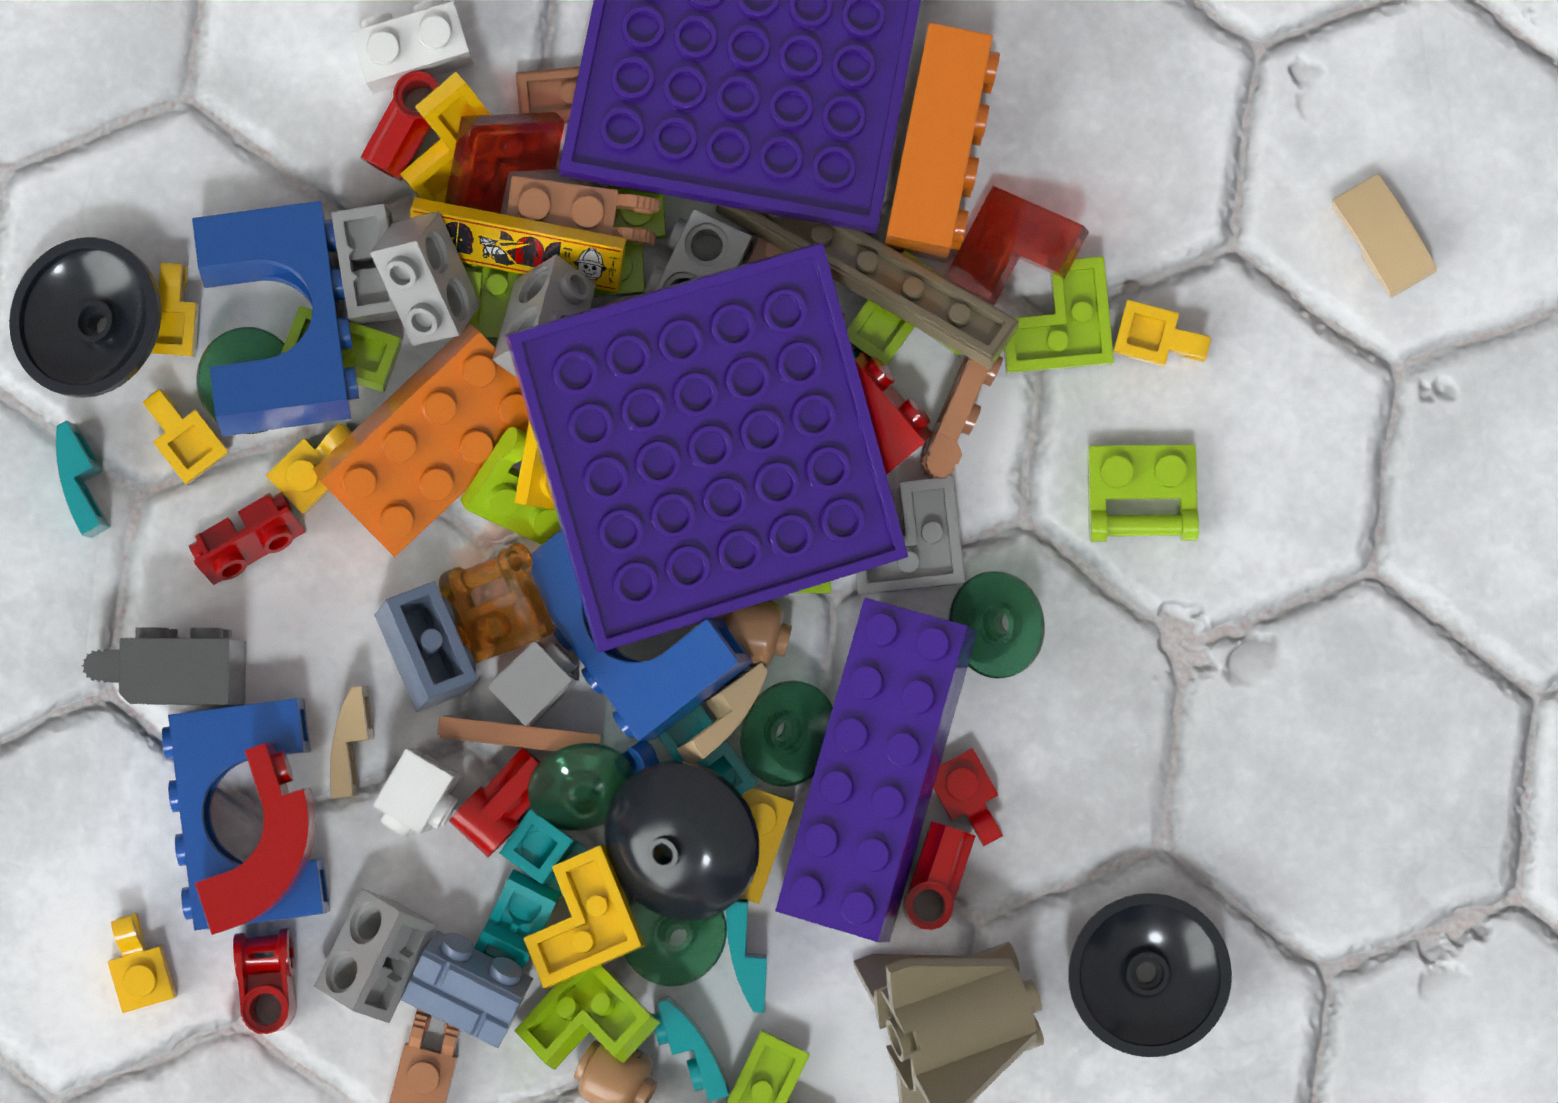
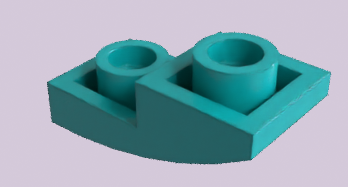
M670 996L660 998L657 1002L660 1012L652 1014L660 1022L654 1029L659 1046L669 1043L672 1055L689 1050L694 1051L695 1058L686 1060L695 1092L705 1089L708 1102L729 1096L730 1089L724 1071L704 1033L691 1016Z

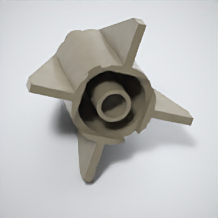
M1009 942L970 956L871 954L853 961L854 969L875 1006L880 1029L887 1027L891 1045L886 1046V1049L896 1070L899 1103H972L1023 1052L1044 1044L1042 1030L1034 1016V1013L1042 1010L1040 995L1031 979L1022 981L1018 973L1020 971L1018 958Z

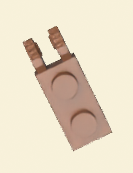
M512 176L506 215L627 238L626 244L654 246L656 233L645 228L615 227L617 209L647 215L658 213L661 200L633 194H619V190Z
M999 356L990 370L969 357H964L932 429L933 433L929 437L923 451L925 455L921 456V470L923 469L924 475L927 474L928 478H947L949 474L952 475L953 470H956L955 464H959L962 457L957 440L961 433L966 435L971 433L981 411V406L974 402L982 384L989 387L992 385L1002 364L1003 357Z
M417 1008L409 1043L404 1044L389 1103H447L458 1060L455 1051L460 1036V1029L448 1023L445 1024L443 1033L445 1037L441 1051L422 1047L432 1015Z

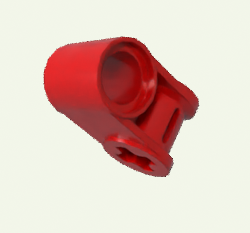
M283 928L280 929L278 935L246 937L244 933H235L233 938V959L239 987L240 1013L244 1024L248 1029L258 1034H270L284 1030L292 1023L297 1007L294 985L295 953L291 930ZM271 951L275 953L273 957L254 958L255 953ZM264 994H271L280 1001L281 1015L274 1024H266L257 1016L256 1004Z

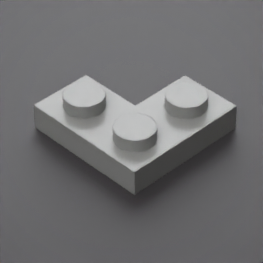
M953 476L942 477V479L932 478L900 482L899 487L905 531L903 538L908 557L856 573L858 595L965 583Z

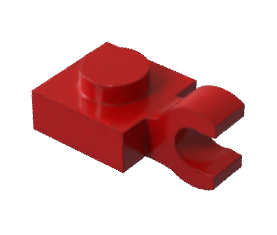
M972 748L940 765L933 789L950 820L952 821L966 814L983 847L1002 837L1003 834L985 802L998 796V793L974 749Z

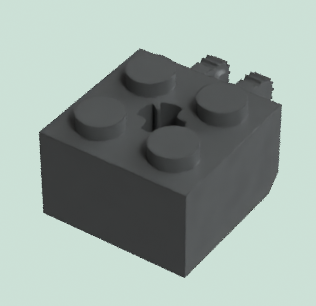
M136 627L135 638H120L119 649H104L103 652L99 649L96 652L91 651V654H86V659H83L84 664L81 665L84 667L83 672L86 673V677H90L91 681L97 680V682H101L103 680L105 683H119V694L129 704L245 705L246 641L232 639V630L190 628V638H178V629Z

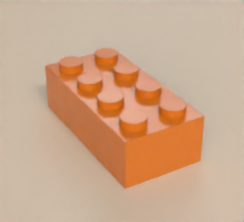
M934 23L928 24L885 240L887 246L900 253L906 250L913 256L946 262L950 249L960 250L969 211L959 209L961 197H971L979 164V158L969 156L971 145L981 146L990 105L980 104L981 94H991L1000 57L999 52L990 51L993 35Z
M470 322L466 325L460 336L453 337L341 444L313 468L320 482L394 558L467 490L503 434L510 427H516L527 433L529 417L518 379L492 360L495 347Z

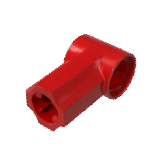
M415 71L403 75L398 80L393 91V99L360 156L363 161L390 177L400 181L404 179L400 173L412 164L431 130L430 125L419 112L407 108L406 101L408 95L417 88H427L433 92L439 86L436 79L428 73Z
M522 747L485 788L479 787L464 802L448 822L489 858L519 826L521 816L540 799L557 778L535 756Z
M930 822L909 889L903 900L905 917L912 925L919 929L933 930L941 928L949 921L953 914L954 901L976 837L975 835L937 822ZM923 890H932L942 899V912L933 921L921 920L913 909L915 897Z

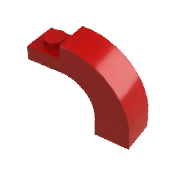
M264 743L244 750L264 813L263 832L256 849L245 862L233 870L195 882L211 935L255 920L275 907L298 882L310 858L316 830L315 805L311 787L289 793L286 783L294 780L292 769L285 751L276 752L273 743Z

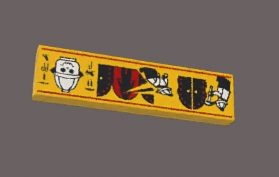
M417 197L413 200L410 218L437 211L440 212L463 263L525 274L557 254L594 282L596 289L618 293L627 238Z

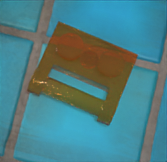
M514 543L506 546L494 558L467 569L461 567L450 569L442 573L439 578L438 586L441 595L447 598L452 607L455 627L462 643L469 648L475 664L530 644L533 641L543 639L556 632L530 572L533 561L531 553L523 544ZM502 577L504 578L509 589L508 593L475 605L471 597L473 589Z

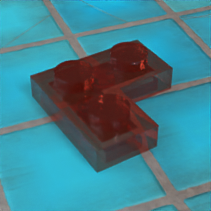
M556 112L461 116L445 203L500 214L509 172L556 168L565 121Z
M992 186L944 278L995 306L1019 259L1065 279L1089 231L1082 224L996 186Z

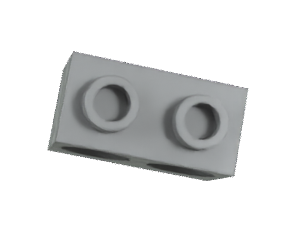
M383 203L331 212L348 319L352 323L360 325L400 319L370 254L372 248L393 222L391 211Z
M693 209L688 221L679 218L666 245V247L674 250L665 269L656 266L644 293L743 265L752 246V236ZM704 235L716 237L723 246L720 255L711 261L697 259L692 253V246L696 239Z
M439 211L392 222L370 251L412 346L460 336L481 304Z
M557 254L517 278L513 284L492 360L517 378L505 334L590 310L596 284Z
M533 641L487 687L525 726H534L579 682L571 674L578 665L556 643L551 642L545 647L542 643Z
M361 888L314 987L351 1011L390 1023L413 976L419 959L437 925L397 901Z

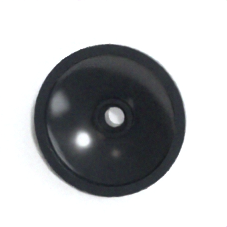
M96 237L76 238L65 241L42 254L26 271L15 291L9 318L13 350L26 373L46 389L75 398L103 395L129 381L147 361L159 334L161 300L157 284L149 268L135 253L113 241ZM106 317V326L102 332L98 333V322Z
M688 761L659 762L638 771L624 782L609 806L605 821V844L608 855L620 883L635 900L647 909L675 920L695 921L706 919L732 906L742 897L751 884L759 860L757 826L752 812L742 795L728 780L717 772ZM661 844H665L671 849L673 853L672 859L667 858L663 854Z
M1140 893L1122 897L1105 905L1086 922L1071 950L1068 965V983L1071 999L1077 1013L1087 1028L1102 1042L1126 1054L1140 1057H1162L1181 1052L1203 1039L1217 1024L1229 999L1232 969L1226 944L1218 929L1205 914L1191 904L1169 895ZM1144 962H1150L1155 967V976L1149 982L1139 981L1136 975L1138 966Z

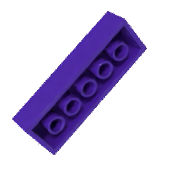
M864 597L775 912L875 942H890L978 631L967 625Z

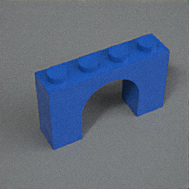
M321 201L192 218L197 264L204 288L256 281H275L291 286L299 291L313 308L311 322L306 333L288 351L267 359L210 366L215 417L222 437L352 419L349 400L359 399L355 366L345 367L343 350L353 349L348 317L338 318L336 301L345 300L340 268L332 269L330 252L337 251L332 219L325 220Z
M561 530L514 567L524 580L520 583L524 595L537 608H544L554 622L551 626L554 637L566 650H574L585 666L581 671L586 682L598 694L602 695L604 693L616 709L612 713L615 722L630 738L636 737L638 741L658 738L754 662L744 647L728 630L723 618L704 620L667 651L648 661L633 659L623 654L617 648L600 653L596 651Z
M295 698L168 715L169 726L162 728V744L166 759L173 758L176 780L169 781L168 793L172 812H180L182 833L175 835V852L178 865H186L189 887L182 888L181 901L185 919H193L194 931L209 929L195 882L228 872L245 862L227 851L216 836L211 819V804L215 790L229 771L239 764L248 761L244 751L246 749L264 743H273L276 752L284 750L286 755L311 752L304 699ZM324 858L308 860L301 877L288 895L267 913L245 924L312 916L329 912L330 904Z

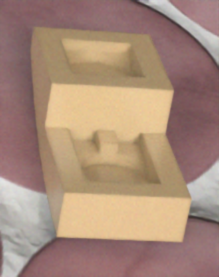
M1378 173L1332 200L1333 210L1362 249V259L1390 298L1437 272V267L1420 236Z
M762 662L746 671L705 701L717 717V720L677 748L684 761L697 763L719 747L745 718L754 704L768 672Z
M368 686L350 688L337 719L330 757L331 799L359 795L353 742L374 739Z

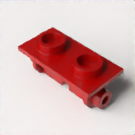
M269 492L238 511L245 528L237 532L234 524L227 517L207 530L195 535L197 541L188 546L195 558L193 561L195 566L215 585L222 580H230L239 576L248 565L265 555L284 550L292 543L293 539L306 531L291 513L292 508L285 495L280 492L272 496Z

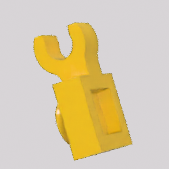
M160 263L159 294L161 300V324L151 354L196 357L199 304L183 302L188 280V266H183V264Z
M1127 300L1113 354L1162 367L1166 365L1169 352L1191 360L1205 362L1212 338L1175 329L1179 315L1177 312Z
M160 389L143 401L145 407L165 431L153 443L185 485H189L231 453L198 410L195 409L184 418L166 392Z
M339 423L326 435L317 448L308 439L303 438L266 477L302 514H307L329 492L320 482L313 468L341 444L352 431L345 424Z
M130 914L111 921L112 932L122 956L110 959L107 962L122 1013L177 997L163 944L147 949L138 914Z

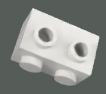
M425 0L415 4L412 7L413 13L394 19L392 14L389 13L372 16L361 22V29L351 31L365 82L373 94L395 88L398 80L409 72L421 71L435 76L475 64L462 20L454 1L444 3L443 0Z
M418 748L405 749L372 806L383 812L379 820L382 824L405 837H408L409 834L414 835L415 832L421 834L431 831L432 827L438 829L441 826L443 828L459 802V799L452 796V793L463 775Z

